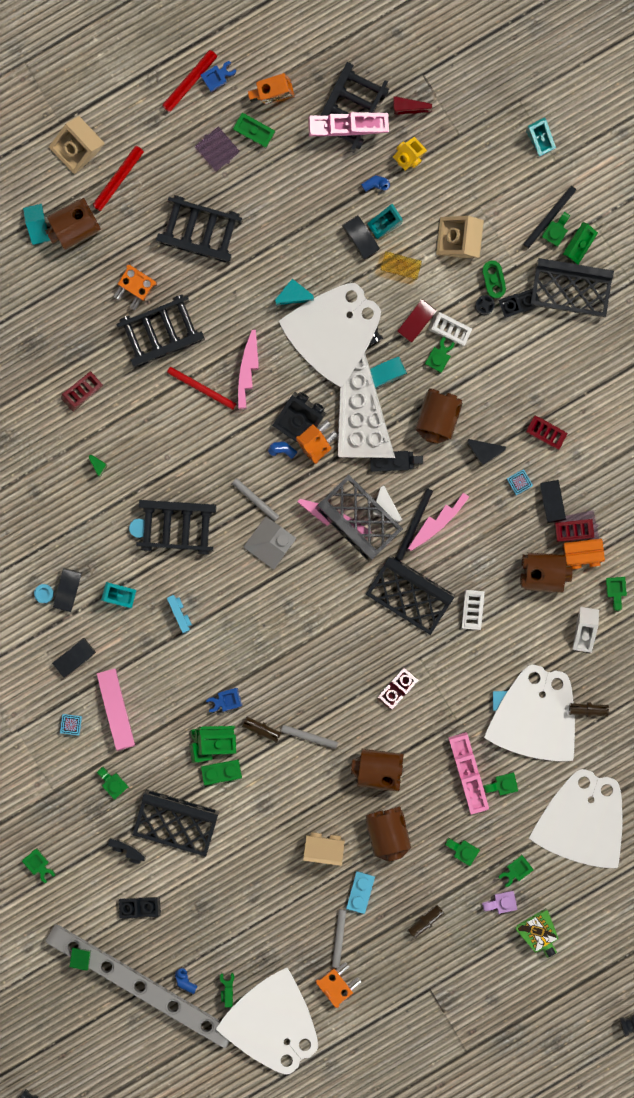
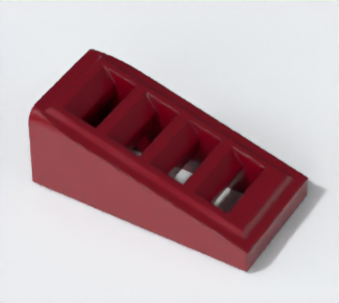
M393 96L395 115L432 112L433 107L430 103Z
M90 371L61 395V399L74 412L95 394L103 384ZM88 379H89V380L92 382V384L95 386L94 388H92V387L86 382ZM82 384L89 391L88 393H86L83 390V388L81 387ZM75 390H78V392H79L83 397L80 398V397L75 393ZM71 395L77 402L74 403L69 396Z
M536 415L533 416L525 432L557 450H560L568 434ZM537 422L540 423L537 432H534L533 430ZM546 426L547 429L544 435L541 436L540 433L543 427ZM550 430H553L554 432L550 440L546 439ZM557 433H559L561 435L557 443L555 444L553 441Z
M593 519L554 523L556 542L595 538ZM586 523L589 535H585L584 524ZM577 524H580V536L577 535ZM569 525H572V527H573V535H574V536H571V537H570ZM561 526H565L566 537L562 536Z

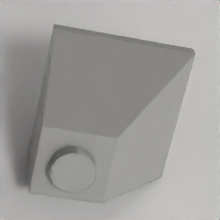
M265 517L246 542L244 548L272 569H275L297 538L268 517Z

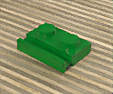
M235 726L197 727V730H199L198 754H237L236 734H234Z

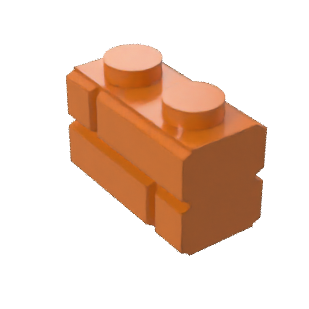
M601 538L563 543L566 566L579 569L582 568L581 564H589V567L601 566L600 562H605L603 540Z

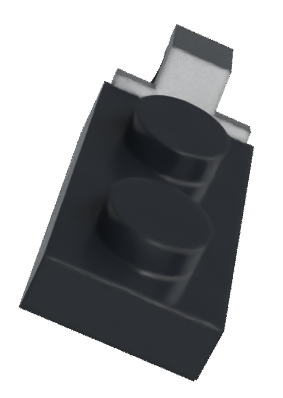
M393 451L395 458H370L371 472L405 471L414 469V464H423V456H413V452Z

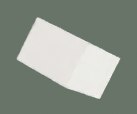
M382 486L376 502L396 522H400L402 518L385 486ZM378 510L373 511V515L381 517V513Z

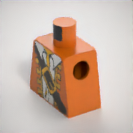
M285 73L257 81V89L248 91L251 102L261 100L264 104L295 97L291 79Z

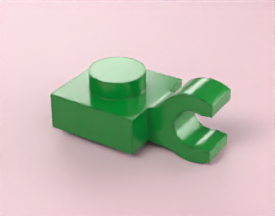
M564 212L557 223L551 221L541 238L558 247L568 232L563 227L571 215Z
M625 577L606 578L607 598L613 597V611L622 610L621 597L627 596Z
M190 730L194 743L189 744L192 763L212 760V755L198 754L199 730Z
M104 766L97 771L101 778L106 781L102 787L114 800L129 787L117 772L112 776Z
M514 772L495 776V783L483 785L485 793L498 790L501 796L518 792Z
M448 837L445 842L446 846L456 851L453 856L469 866L472 865L480 849L465 840H462L459 844Z
M221 973L220 981L225 985V990H221V1002H225V1007H233L234 973H231L230 980H225L223 977L224 973Z

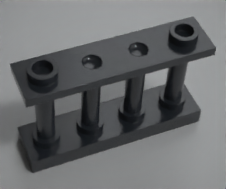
M346 62L320 116L350 114L338 108L336 103L339 98H345L370 110L369 113H374L381 98L385 99L390 88L387 87L388 81L384 80L382 86H379L355 74V71H353L354 65ZM347 81L356 82L378 93L374 103L348 92L347 88H345ZM352 135L336 136L353 144L351 147V152L355 153L356 148L360 150L364 139H362L363 135H357V137Z
M177 195L168 197V203L173 204L166 231L163 234H157L156 242L230 264L232 254H229L228 247L235 223L242 224L243 222L242 217H239L240 214L233 211L224 213L184 201L185 198ZM180 207L190 209L191 213L184 237H181L180 240L174 238L173 231ZM201 212L210 216L203 240L198 245L192 243L191 237L198 213ZM218 217L228 220L221 247L215 250L210 248L211 245L209 244Z
M183 294L172 298L173 301L132 318L126 316L119 320L120 323L116 324L119 330L124 328L134 351V358L130 359L134 369L205 341L202 331L198 332L194 329L185 303L190 302L188 296L184 297ZM178 307L188 332L187 337L183 339L177 337L167 310ZM157 314H160L170 338V344L163 347L162 344H159L149 319ZM140 321L143 322L152 345V351L148 353L141 351L131 326L132 324Z
M139 500V508L145 512L143 542H136V546L141 547L140 550L152 551V548L198 550V554L209 555L210 551H214V547H208L210 516H212V513H216L217 505ZM155 509L162 510V513H164L162 544L151 543L152 513H154ZM174 511H181V515H183L181 545L170 544L171 516L174 514ZM193 512H201L200 516H202L200 546L189 545L190 519Z

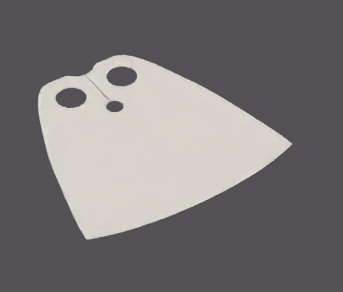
M349 283L315 297L314 300L308 301L286 315L279 323L290 342L304 359L325 378L342 387L364 355L378 326L381 310L374 301H369L365 298L364 291L359 285ZM350 290L357 293V300L352 303L348 302L345 297L346 293ZM367 307L371 308L374 312L373 317L369 320L362 317V311ZM347 312L353 313L352 318H347Z
M537 665L526 667L501 701L484 738L495 745L521 755L551 761H573L575 715H569V704L574 702L568 675L560 671L547 672L543 667ZM537 672L540 675V681L537 684L529 682L528 676L530 673ZM554 678H560L563 681V687L560 690L552 688L551 682ZM541 691H544L546 693V696L544 698H541L539 696V693Z
M585 769L578 770L553 797L529 839L552 853L579 863L603 868H618L623 822L622 797L618 782L609 777L598 778L593 772ZM583 776L590 780V785L586 789H582L578 785L579 778ZM609 784L612 786L613 793L610 796L602 795L601 787L603 785ZM590 796L594 797L593 803L588 802Z
M288 968L276 972L251 989L229 1010L216 1028L221 1035L244 1053L282 1074L294 1072L299 1067L302 1059L310 1058L318 1049L317 1035L309 1010ZM286 1038L290 1039L289 1045L284 1044ZM302 1039H308L311 1042L309 1050L302 1051L299 1048V1042ZM288 1054L292 1057L293 1062L291 1066L284 1067L281 1064L283 1055Z

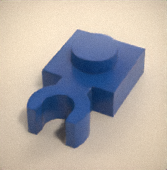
M230 61L225 62L221 69L216 65L201 74V78L210 92L226 84V76L232 77L236 74L235 69L231 72L226 70L231 65Z
M238 688L218 693L219 699L208 698L206 702L213 701L215 703V707L210 709L209 712H216L220 707H222L224 712L243 706Z

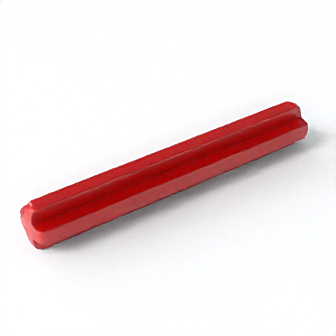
M209 50L163 103L162 106L167 112H171L198 81L201 74L216 60L217 55L215 52Z
M139 146L133 148L93 203V207L98 211H102L144 153L143 149Z

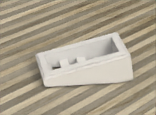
M437 312L434 314L428 330L465 346L472 328ZM440 319L443 320L440 327L437 328ZM450 323L447 331H443L446 324ZM454 326H456L457 328H456L454 334L451 335V332H452ZM461 329H463L464 332L461 338H457Z
M465 590L462 618L463 629L481 630L484 591ZM469 596L480 597L479 601L469 600ZM468 604L479 605V609L468 608ZM467 612H478V616H469ZM467 619L478 620L477 624L466 623Z

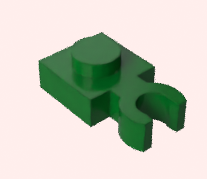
M445 337L440 341V349L434 347L425 365L439 373L443 372L451 357L446 353L451 351L455 344L452 342L451 346L445 347Z
M38 848L22 860L33 875L38 872L40 873L41 881L44 883L48 882L45 878V873H50L53 877L56 875L52 869L46 867L49 861Z
M521 854L507 865L510 871L502 872L498 878L501 879L507 876L509 881L504 885L509 887L514 878L521 881L534 869Z

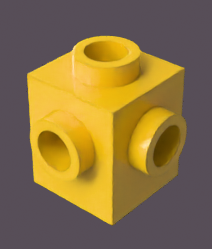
M413 137L406 143L403 141L397 146V152L393 158L406 171L410 167L416 168L422 162L420 158L427 150Z

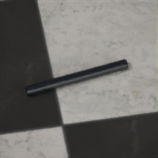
M570 186L526 239L523 245L527 249L531 247L577 191L575 187Z
M426 488L395 558L403 560L433 490Z

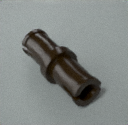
M587 702V704L570 703L569 715H586V717L590 718L591 716L608 717L609 709L607 708H609V705L592 704L591 702Z
M246 716L242 725L243 728L257 733V736H263L275 743L278 742V738H280L282 733L266 726L267 723H260Z
M435 905L425 916H420V920L408 929L409 933L416 939L427 928L433 927L432 924L445 913L438 905Z

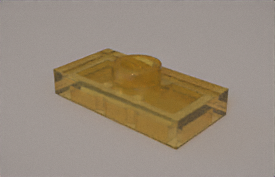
M385 251L380 270L417 280L422 261Z

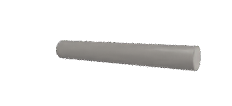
M237 478L233 481L232 485L274 522L279 518L276 512Z
M283 725L281 730L283 733L333 749L337 748L338 742L286 725Z
M339 909L332 962V967L334 968L340 967L346 910Z

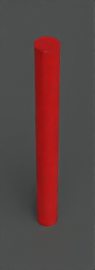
M169 367L167 371L169 375L232 410L236 407L237 403L173 367Z

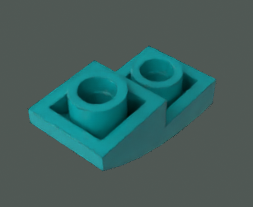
M395 357L370 369L375 389L388 382L392 383L407 374L400 357Z

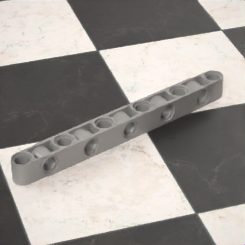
M54 924L45 940L49 945L71 957L72 952L69 948L70 942L78 943L80 949L91 950L89 969L219 1046L227 1047L230 1041L216 1030L221 1022L220 1020L62 926ZM105 961L110 962L112 970L105 971L102 968V963ZM142 981L145 983L146 988L139 991L136 989L135 983ZM171 1001H176L179 1005V1008L177 1010H171L168 1006V1003ZM209 1021L212 1024V1028L205 1030L202 1028L201 1023Z

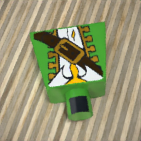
M546 908L514 926L535 953L542 949L547 958L557 953L552 943L558 940V936Z

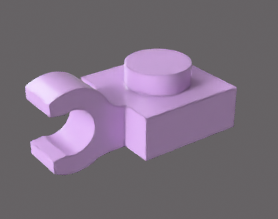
M513 890L494 894L495 900L482 903L483 910L489 911L497 908L498 914L517 910Z

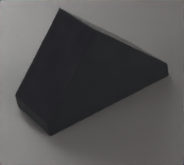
M472 439L467 440L468 447L481 466L506 450V446Z

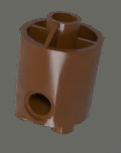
M85 198L78 199L46 216L52 226L45 230L52 244L60 241L64 250L95 235L101 230Z
M428 389L415 426V430L423 440L434 444L452 440L463 405L462 400L451 393H446L445 396L440 394L438 390Z
M527 552L526 555L522 554L524 573L520 575V585L524 590L563 593L565 582H572L573 567H566V555ZM535 569L540 570L536 575L531 574Z
M361 749V755L356 759H352L351 774H354L358 779L357 786L399 792L404 754Z
M394 807L389 810H381L366 815L365 820L374 857L381 858L387 862L403 858L412 847L401 807Z

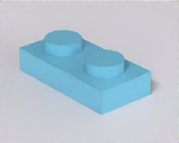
M175 595L168 597L167 600L182 633L189 631V626L192 623L188 615H183L181 609L184 606L180 597L176 598Z
M356 871L346 909L365 914L375 876Z

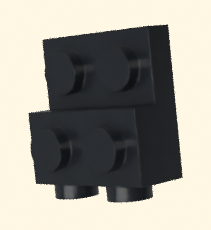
M294 392L272 426L297 442V436L304 433L311 425L318 427L327 413L324 412L325 408L321 404H313L308 401L309 397L305 393Z

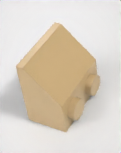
M78 116L63 126L49 148L75 175L97 155L105 143Z
M471 216L440 217L436 255L480 258L484 220Z
M311 832L310 835H306L303 861L342 866L345 840H342L341 836L330 835V838L322 837V833Z

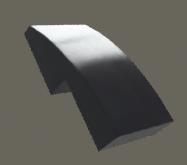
M358 215L342 225L349 240L354 243L362 259H366L380 250L372 234Z
M533 288L499 300L505 318L539 307L530 305ZM536 294L535 301L540 302L538 294Z
M559 480L540 483L547 524L566 520Z
M63 568L53 608L68 612L72 611L82 572Z
M82 638L70 647L68 651L55 659L52 664L65 678L93 656L96 651L85 638Z
M112 837L109 839L108 846L112 847L113 851L123 852L124 849L127 850L125 858H130L129 862L140 864L141 861L146 860V856L133 845Z
M160 897L119 899L120 918L161 916Z

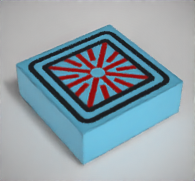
M524 469L507 478L515 495L533 486Z
M63 714L60 733L80 735L82 716Z

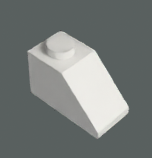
M580 607L573 650L592 653L599 626L598 609Z

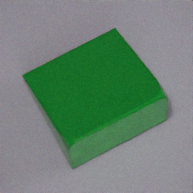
M89 455V459L98 477H101L107 468V464L95 456Z
M72 947L69 967L88 971L91 950Z

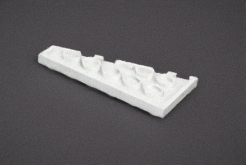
M364 353L346 383L340 387L338 457L395 458L367 357Z

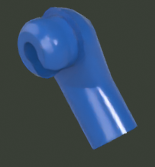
M375 175L363 182L361 186L365 192L373 187L388 190L390 183L388 179Z
M274 442L268 449L269 454L272 456H276L278 453H285L291 459L298 453L286 442Z
M178 969L175 973L177 986L194 995L198 986L189 982L186 969Z

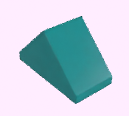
M545 117L527 126L526 133L539 157L556 149Z
M42 203L23 208L25 223L32 245L51 241L45 231L48 229Z
M390 204L367 224L375 237L379 239L400 226L403 219L394 205Z
M292 278L275 299L276 306L314 300V295Z
M106 582L101 601L132 608L137 590Z

